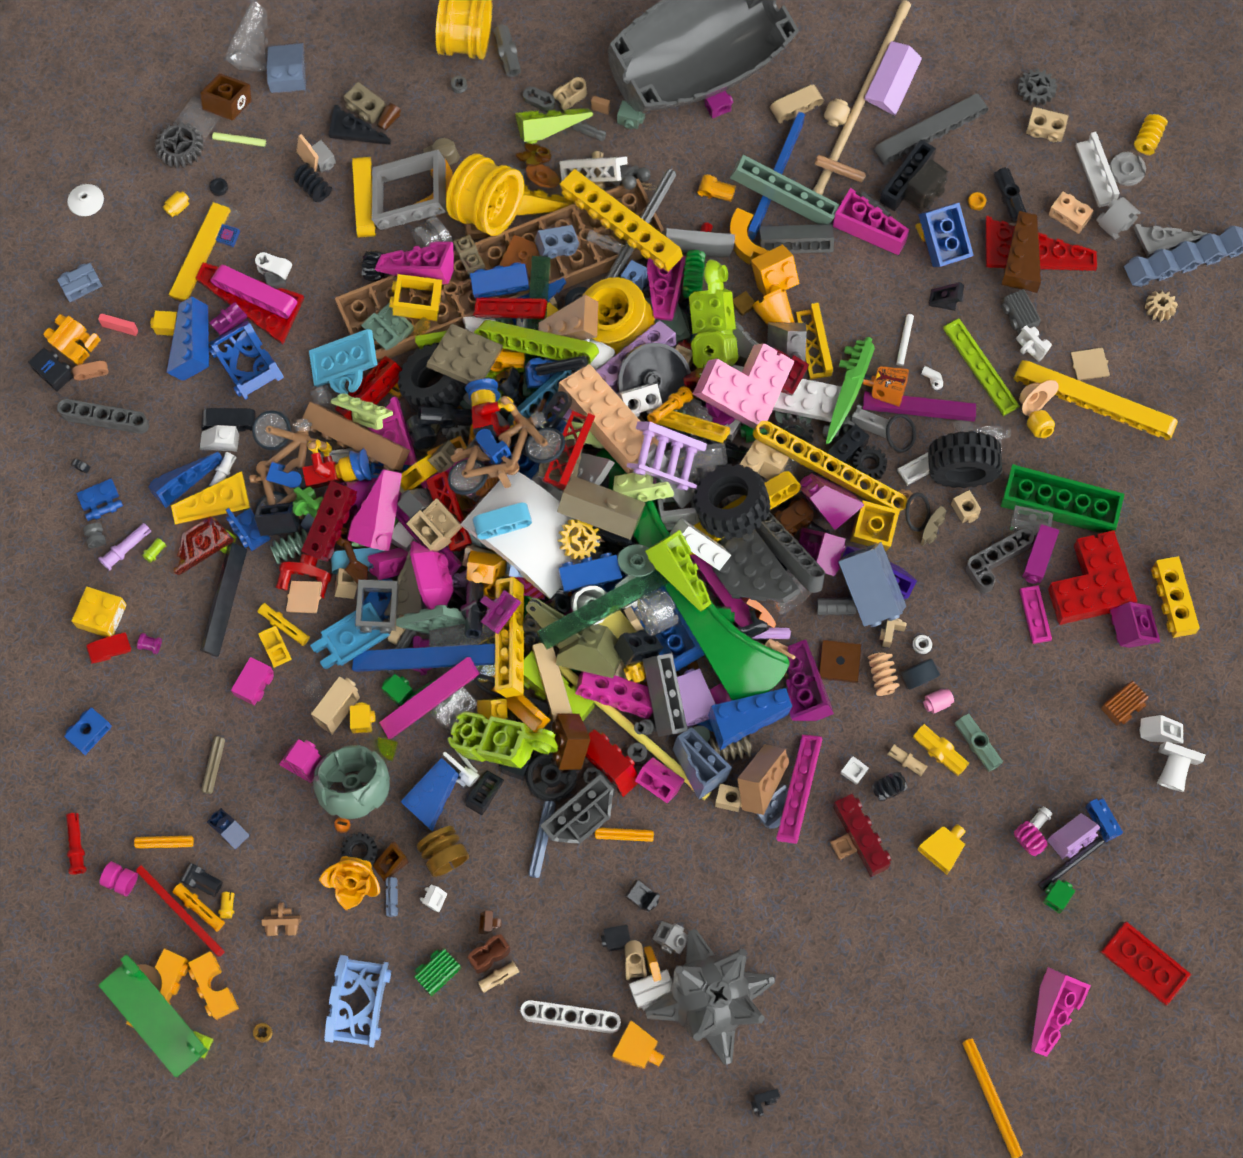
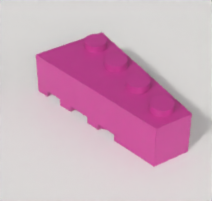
M850 188L835 213L833 227L899 255L906 243L909 229L891 216L888 217L883 214V210L879 207L875 208L868 203L865 197L855 194L856 191Z

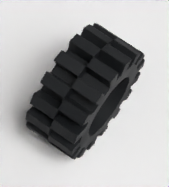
M866 446L865 449L862 447L860 451L855 453L852 467L875 480L877 478L880 479L887 467L885 453H881L880 448L875 450L876 446H872V449H869V446ZM867 458H871L876 461L877 467L873 470H867L863 467L862 462Z
M358 832V834L353 833L351 837L347 836L346 841L342 843L341 856L353 857V848L356 845L362 844L366 846L367 854L361 860L374 864L375 859L378 857V848L374 839L366 833L365 835L362 834V832Z

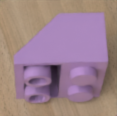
M1081 813L1051 835L1047 841L1062 860L1067 856L1070 859L1079 852L1082 844L1086 847L1098 836L1096 832L1100 829V826Z

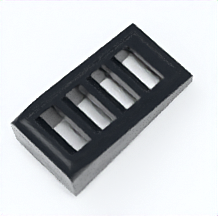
M487 770L466 799V806L483 815L504 782V779ZM489 779L494 782L495 786L487 783L486 780ZM482 786H485L486 788L490 789L491 791L488 792V791L484 790V789L482 788ZM481 793L482 795L486 796V798L484 799L478 796L477 794Z

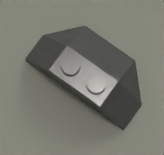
M601 774L598 775L545 820L540 827L552 841L582 843L610 819L613 788Z

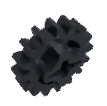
M789 415L788 420L783 417V423H776V426L782 429L787 427L785 431L791 434L795 433L796 437L805 442H813L812 435H814V431L810 430L812 428L811 423L806 424V418L800 420L799 415H797L793 419L792 415ZM776 436V441L779 444H784L783 438ZM796 445L793 446L794 452L798 453L800 448Z

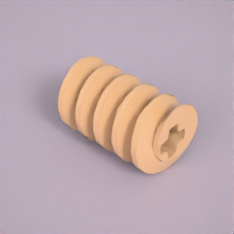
M876 653L868 656V659L871 660L869 666L873 667L871 669V673L874 675L872 679L876 682L874 688L878 689L876 691L877 696L892 694L895 692V688L900 686L898 683H893V681L898 679V676L891 675L896 672V669H890V666L895 663L888 661V659L893 657L892 654Z

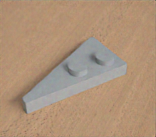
M1141 224L1134 226V230L1147 258L1151 257L1158 249L1171 251L1177 248V245L1183 241L1196 243L1201 240L1203 235L1207 234L1201 231L1184 232L1182 229L1161 228L1160 226H1153V228L1141 227Z

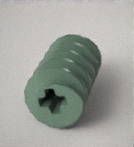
M304 529L301 530V536L297 532H294V538L287 535V541L281 537L280 544L273 540V547L270 546L277 564H280L281 557L284 561H288V555L292 559L295 558V552L299 556L302 555L301 550L307 538V533Z

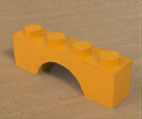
M164 949L155 968L160 973L162 979L160 993L169 1002L172 995H176L179 991V981L182 976H186L190 965H188L189 961L186 958ZM127 1021L126 1024L129 1025L130 1027H133V1026Z

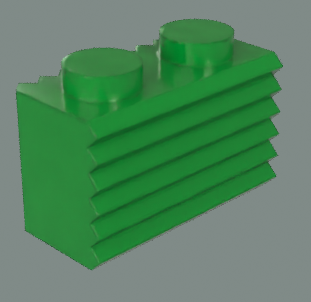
M444 948L441 951L439 949L430 956L431 961L426 965L424 963L415 970L416 975L414 978L431 996L462 969Z

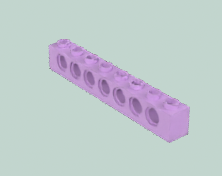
M658 321L655 325L650 326L645 333L638 336L630 345L625 346L620 353L612 357L601 368L596 369V372L616 393L618 391L617 374L625 356L634 348L646 343H662L673 347L676 345V332L663 322ZM554 406V409H556V410H558V411L561 410V409L557 408L556 406ZM570 408L562 419H569L572 412ZM574 417L572 421L580 422V419Z

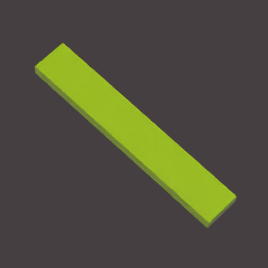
M958 318L943 327L944 331L1001 414L1005 416L1018 409L1020 405L961 320Z

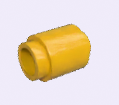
M176 191L164 202L163 209L172 218L175 215L178 216L189 205V197L183 191Z

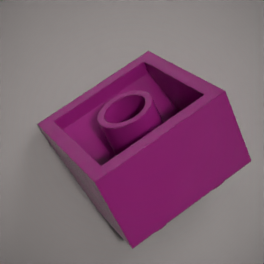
M1128 602L1110 610L1111 620L1117 633L1116 639L1121 647L1132 648L1161 642L1151 606Z

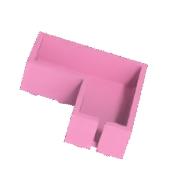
M765 343L753 346L742 372L719 359L708 360L693 395L754 429L761 421H768L794 361L781 353L777 354L778 351Z

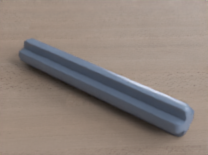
M545 801L528 872V875L533 878L540 877L549 837L540 825L554 813L556 804L553 801Z

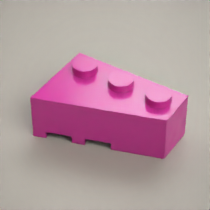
M298 739L290 746L279 765L307 782L312 783L316 766L321 761V755L318 754L319 751L315 749L316 746L308 740L303 742Z

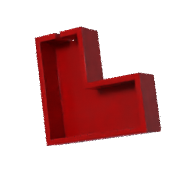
M1114 530L1097 534L1096 538L1094 535L1078 538L1074 544V549L1083 575L1051 582L1048 588L1059 625L1110 614L1111 609L1128 602L1137 603V598Z

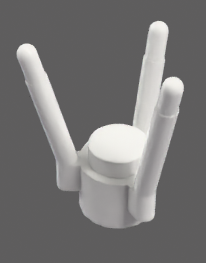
M444 752L443 755L461 771L459 774L461 779L458 778L456 782L463 787L466 785L471 787L480 776L477 774L478 770L459 752H457L467 765L465 768L448 753Z

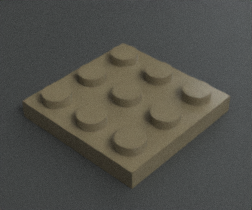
M451 324L428 360L427 367L468 384L475 380L485 379L501 353L503 345Z

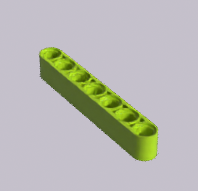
M485 320L474 331L477 335L503 345L502 348L558 361L586 356L588 364H590L599 354L597 345L592 342L492 320Z

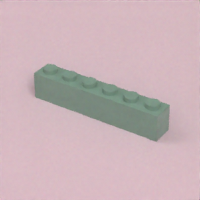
M742 155L730 176V179L820 225L829 224L834 219L839 207L838 203L745 155Z

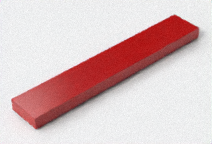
M142 865L136 869V872L218 957L225 953Z

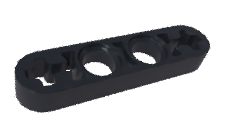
M563 391L557 392L537 420L538 424L535 429H556L572 404L571 396ZM560 398H564V404L559 401ZM554 406H556L557 408H559V409H561V410L558 411V410L554 409ZM555 412V420L549 422L547 419L548 414ZM545 432L543 437H549L553 432ZM529 434L526 438L525 444L522 449V454L526 457L528 456L526 454L525 446L528 438L530 437ZM531 441L530 446L534 450L530 453L533 457H537L542 448L535 441Z

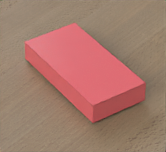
M100 314L98 318L102 327L134 336L138 333L134 322L105 314Z

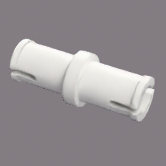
M228 452L225 453L220 466H217L215 469L217 472L209 484L210 487L229 477V471L237 458L236 456Z

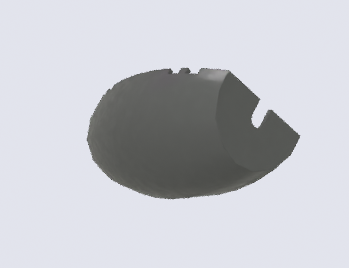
M661 0L646 10L640 17L633 20L610 43L608 49L609 65L621 94L635 111L668 109L707 99L746 80L774 59L793 40L799 30L785 5L779 10L776 0Z

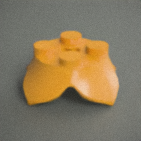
M341 857L338 863L328 867L319 878V881L325 887H333L335 889V897L345 910L357 906L365 895L375 897L380 893V886L371 869V863L358 858Z

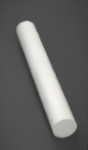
M912 314L906 315L896 362L898 366L904 365L914 318Z

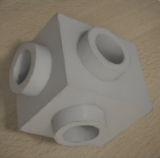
M662 921L653 940L661 945L660 949L668 954L672 952L681 954L687 943L688 935L683 932L684 928L675 923L672 925Z

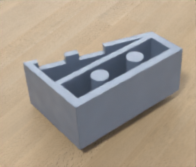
M692 727L677 736L672 750L699 800L724 783L732 767Z

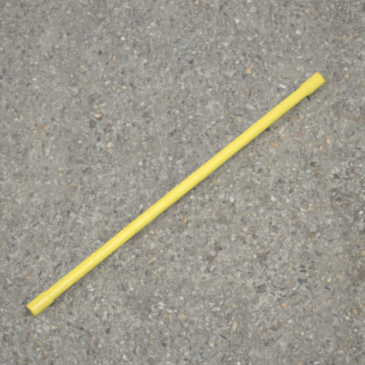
M559 666L561 674L577 688L579 676L570 668ZM594 701L600 709L639 743L643 744L664 765L685 779L684 782L693 790L681 765L644 734H637L634 730L635 725L614 707ZM712 791L702 797V799L705 801Z

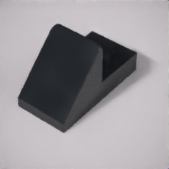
M958 282L931 289L928 306L955 311L956 304L962 302L964 284Z

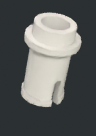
M1044 806L1039 808L1038 813L1030 823L1039 830L1047 820L1051 819V811Z

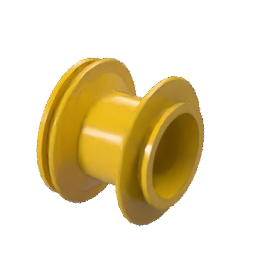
M619 277L606 278L594 283L583 294V296L587 295L598 301L597 337L591 339L611 347L616 355L625 346L630 345L638 336L645 333L650 326L655 325L654 314L650 304L645 300L640 288L630 280Z

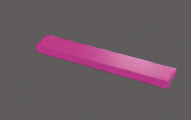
M471 657L465 658L379 723L388 739L394 738L478 676L480 673Z
M802 735L776 837L779 842L795 844L798 842L822 744V737Z

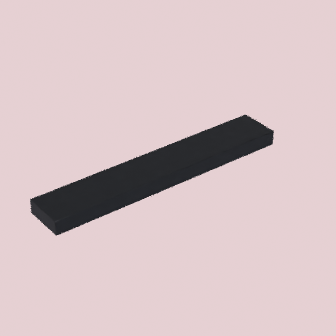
M233 542L228 543L200 651L215 657L220 655L247 549Z

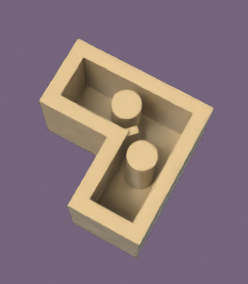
M755 440L739 465H743L744 468L746 466L750 467L753 471H757L761 476L770 480L784 471L789 457Z

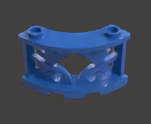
M247 320L209 342L211 346L209 348L213 358L218 357L235 384L233 389L238 397L243 396L246 400L248 394L273 379L279 381L284 378L269 353L265 349L262 350L260 348L263 344ZM244 330L238 337L237 341L232 337L233 335ZM229 339L234 344V347L232 348L230 345L224 344L228 350L226 353L220 351L218 344ZM243 346L246 349L248 346H252L253 348L251 351H246L245 349H243ZM240 352L247 357L260 355L254 362L253 372L237 370ZM225 360H230V368Z

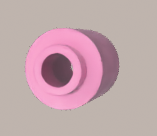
M948 688L940 689L926 695L923 704L928 712L931 711L934 714L950 707L951 703H954V698Z

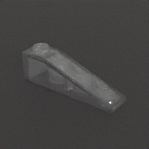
M254 0L250 3L228 47L225 60L240 70L264 72L268 58V52H265V45L268 44V39L264 36V31L268 29L267 11Z

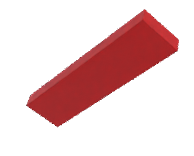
M476 298L473 315L481 318L545 319L547 300Z

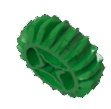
M689 250L687 252L683 281L684 298H689L694 292L702 291L705 269L704 251Z

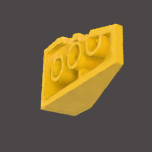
M524 185L523 199L517 215L555 212L575 203L572 199L568 200L557 194H552L549 197L541 189L534 192L530 191L528 185Z

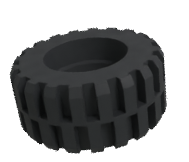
M432 343V346L425 345L422 349L414 351L415 353L407 358L408 361L403 363L402 371L399 372L398 387L400 388V393L417 412L419 406L439 407L442 404H452L457 408L460 406V402L464 401V395L467 393L465 390L467 384L443 375L441 380L435 385L426 388L428 382L435 375L439 374V372L427 367V362L439 343Z
M960 431L958 433H949L946 436L942 435L935 439L928 448L930 477L937 484H942V486L946 487L951 486V488L977 487L978 485H986L988 482L991 483L1002 472L1001 444L995 437L983 432Z
M728 464L723 468L720 466L715 468V471L708 472L706 477L699 481V486L696 487L695 495L693 496L694 508L702 527L709 534H715V537L721 539L723 537L726 539H733V537H737V539L743 538V535H750L755 528L761 527V522H765L768 517L767 513L770 511V498L760 474L757 471H753L750 467L746 466L744 468L743 465L736 464V466ZM737 494L747 496L740 505L734 508H717L718 504L728 496Z

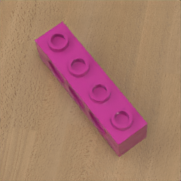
M584 671L580 673L575 692L576 695L632 713L641 718L649 719L653 713L647 686L628 681L616 675L613 678Z

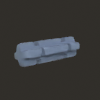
M388 877L385 880V886L388 887L386 889V905H388L386 916L396 917L398 915V908H396V905H398V889H396L398 883L397 878Z

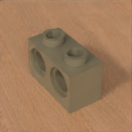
M359 82L344 96L346 108L351 112L355 111L364 122L368 121L373 124L384 111L385 102Z

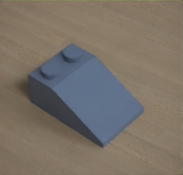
M303 43L268 46L267 81L271 93L306 90Z

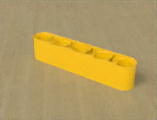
M371 157L352 158L358 238L376 236V225L372 221Z

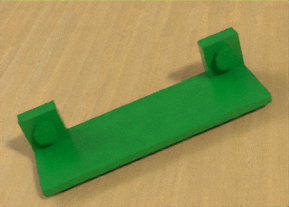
M126 954L120 959L123 964L103 980L99 987L173 1076L177 1078L203 1056L208 1049L132 958Z

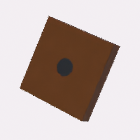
M823 640L819 671L821 679L858 683L862 644Z

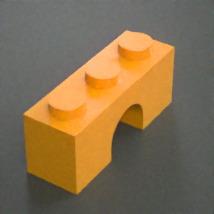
M211 951L189 962L190 969L188 972L192 980H196L199 985L196 988L201 999L205 998L207 1002L205 1009L209 1017L213 1016L218 1020L239 1009L229 988L221 991H213L211 988L212 979L222 973L215 955Z

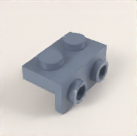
M781 784L776 788L764 815L756 813L763 825L769 829L777 828L780 825L788 788L785 784Z

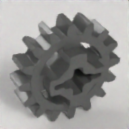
M1037 68L1036 72H1033L1030 69L1028 74L1024 73L1023 77H1020L1017 88L1020 90L1019 96H1024L1023 101L1029 100V105L1035 102L1036 106L1040 102L1045 105L1046 101L1051 102L1052 97H1055L1057 84H1055L1056 78L1051 79L1052 74H1045L1046 70L1040 72L1039 68Z

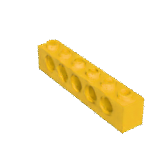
M514 577L496 580V598H499L505 590L521 602L498 634L495 633V691L505 698L524 695V585Z

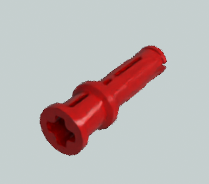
M69 813L66 815L69 841L67 857L70 861L68 872L69 874L76 875L87 871L86 867H84L83 858L85 851L81 845L79 814Z

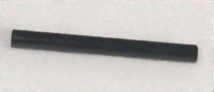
M1101 837L1097 838L1041 881L1038 886L1042 891L1045 890L1051 882L1054 883L1105 843Z

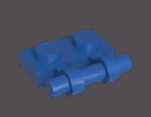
M112 478L76 493L83 510L91 509V512L85 514L88 521L94 518L97 520L101 518V515L108 512H116L118 508L123 507L121 499L113 502V499L119 497ZM105 502H107L108 504L101 508H97L98 505L103 504Z

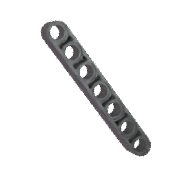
M979 94L972 95L881 142L876 146L875 152L883 164L888 165V162H893L903 157V154L911 153L921 139L930 143L934 141V138H940L948 134V131L963 126V123H969L979 118V115L986 114L989 108Z
M770 512L767 513V519L765 522H761V527L755 528L756 532L772 553L808 591L820 592L823 587L824 569Z

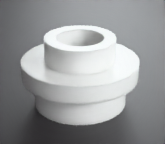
M919 635L913 640V649L919 654H926L932 648V641L926 635ZM924 642L926 647L921 648L919 643Z

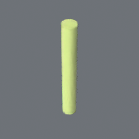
M213 132L212 138L215 140L263 147L266 144L265 139Z

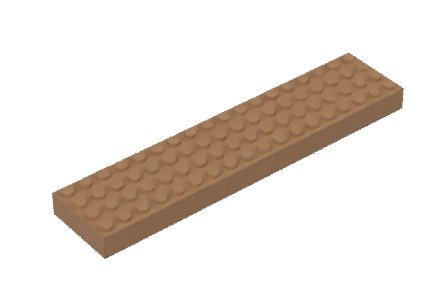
M636 179L637 184L634 189L627 190L621 185L606 191L639 217L650 201L639 179ZM572 204L506 230L497 236H491L478 241L475 245L485 265L484 270H491L493 267L500 265L514 235L535 242L538 230L573 225L579 241L576 253L570 256H557L553 259L545 258L534 281L529 279L530 290L490 297L518 298L562 278L566 281L563 289L609 272L626 240L624 238L619 239L612 229H606L600 220L590 217L584 208L581 210L576 204ZM655 213L649 224L661 233L664 229ZM637 248L634 249L626 264H629L631 260L636 261L644 258ZM456 250L453 251V274L448 284H442L437 321L405 317L416 329L404 340L387 351L373 338L377 363L384 356L392 358L419 347L415 342V336L447 331L451 324L465 329L463 317H475L473 314L476 299L473 295L470 275L468 276ZM397 276L386 277L335 298L349 335L365 330L361 325L373 313L377 315L390 302L391 296L394 297L395 292H392L393 281H397ZM401 287L399 302L431 306L433 291Z

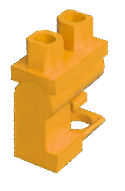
M59 314L55 319V323L59 326L58 329L54 331L48 328L43 335L51 346L77 366L82 365L90 356L86 349L91 353L101 339L95 333L90 337L86 333L87 329L69 315L65 317ZM81 340L84 343L85 348L78 345L76 342Z

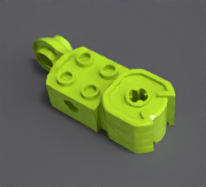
M710 259L707 261L704 270V278L708 284V290L694 292L689 296L693 334H697L691 342L693 363L697 368H705L708 360L719 359L729 366H733L738 360L737 338L733 335V329H736L732 292L725 289L723 282L728 280V270L725 265Z
M467 711L456 716L459 722H455L452 727L451 734L453 738H448L451 747L467 759L481 762L489 761L520 769L529 760L533 750L543 754L558 751V746L554 739L555 734L549 730L539 728L534 733L524 723L492 716L488 720L482 714Z

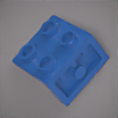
M229 508L226 509L228 514L226 519L233 532L239 537L244 548L249 547L253 551L271 539L269 535H260L254 519L255 515L250 508L237 517L233 515Z

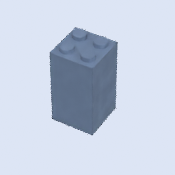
M882 542L846 554L838 561L864 627L868 625L875 627L880 625L881 621L885 619L892 621L900 617L899 615L906 608V603Z

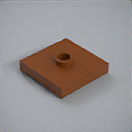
M514 235L499 266L508 267L517 262L525 263L528 279L534 281L544 259H541L535 242Z

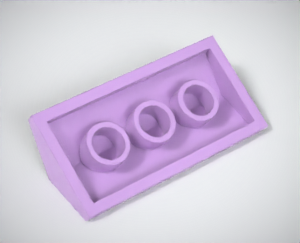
M891 41L864 99L884 111L896 115L922 58L909 45Z

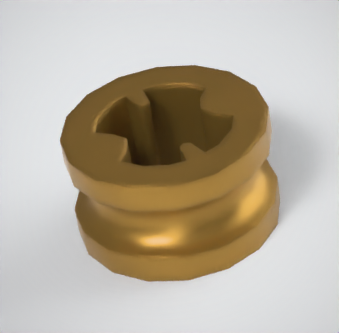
M259 1023L253 1029V1036L259 1042H267L272 1037V1029L266 1023ZM266 1027L268 1029L266 1031L267 1036L259 1038L260 1032L258 1030L260 1028L264 1030Z

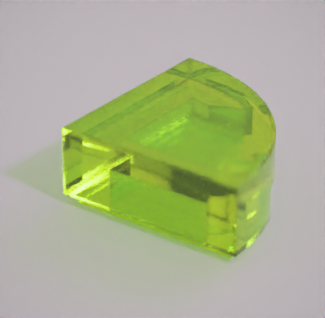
M378 737V748L381 754L387 760L393 762L398 742Z

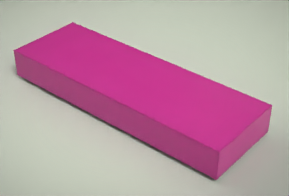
M1039 585L1020 588L1019 592L1032 644L1052 641Z

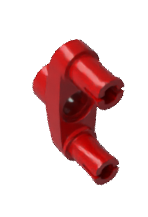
M302 554L299 563H280V574L275 588L287 591L291 575L298 574L303 576L306 574L311 578H316L317 582H322L320 596L321 599H324L327 585L330 583L332 575L316 567L318 558Z

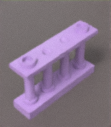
M637 421L636 429L643 432L644 439L638 464L627 463V467L634 469L633 473L647 474L675 484L679 490L688 491V488L696 489L697 485L688 482L694 454L697 451H705L707 444L652 422ZM655 436L659 442L653 466L650 468L645 466L651 439ZM671 442L673 448L667 473H663L660 471L665 446L666 443ZM684 447L687 454L680 479L674 477L680 448Z

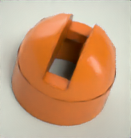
M340 817L334 823L335 829L340 833L347 832L351 826L349 819H342ZM338 821H339V822L347 823V825L344 826V825L337 824V823H338Z

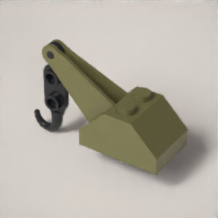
M531 598L526 606L528 613L524 618L523 624L524 641L527 646L524 658L531 651L533 652L532 645L539 642L542 628L560 649L557 654L556 665L609 678L614 677L621 658L614 648L618 639L607 626L600 624H584L581 626L549 607L538 598Z

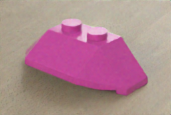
M411 542L410 557L424 604L430 610L435 609V606L438 605L447 606L454 589L445 554L440 551L429 550L424 543Z

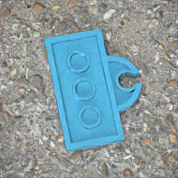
M369 329L309 350L314 386L318 387L330 383L331 388L340 394H348V391L345 389L347 380L349 381V392L354 393L361 385L363 371L378 366L373 333Z

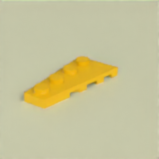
M241 471L172 505L175 524L226 514V509L228 508L231 512L249 509L250 504L243 472Z

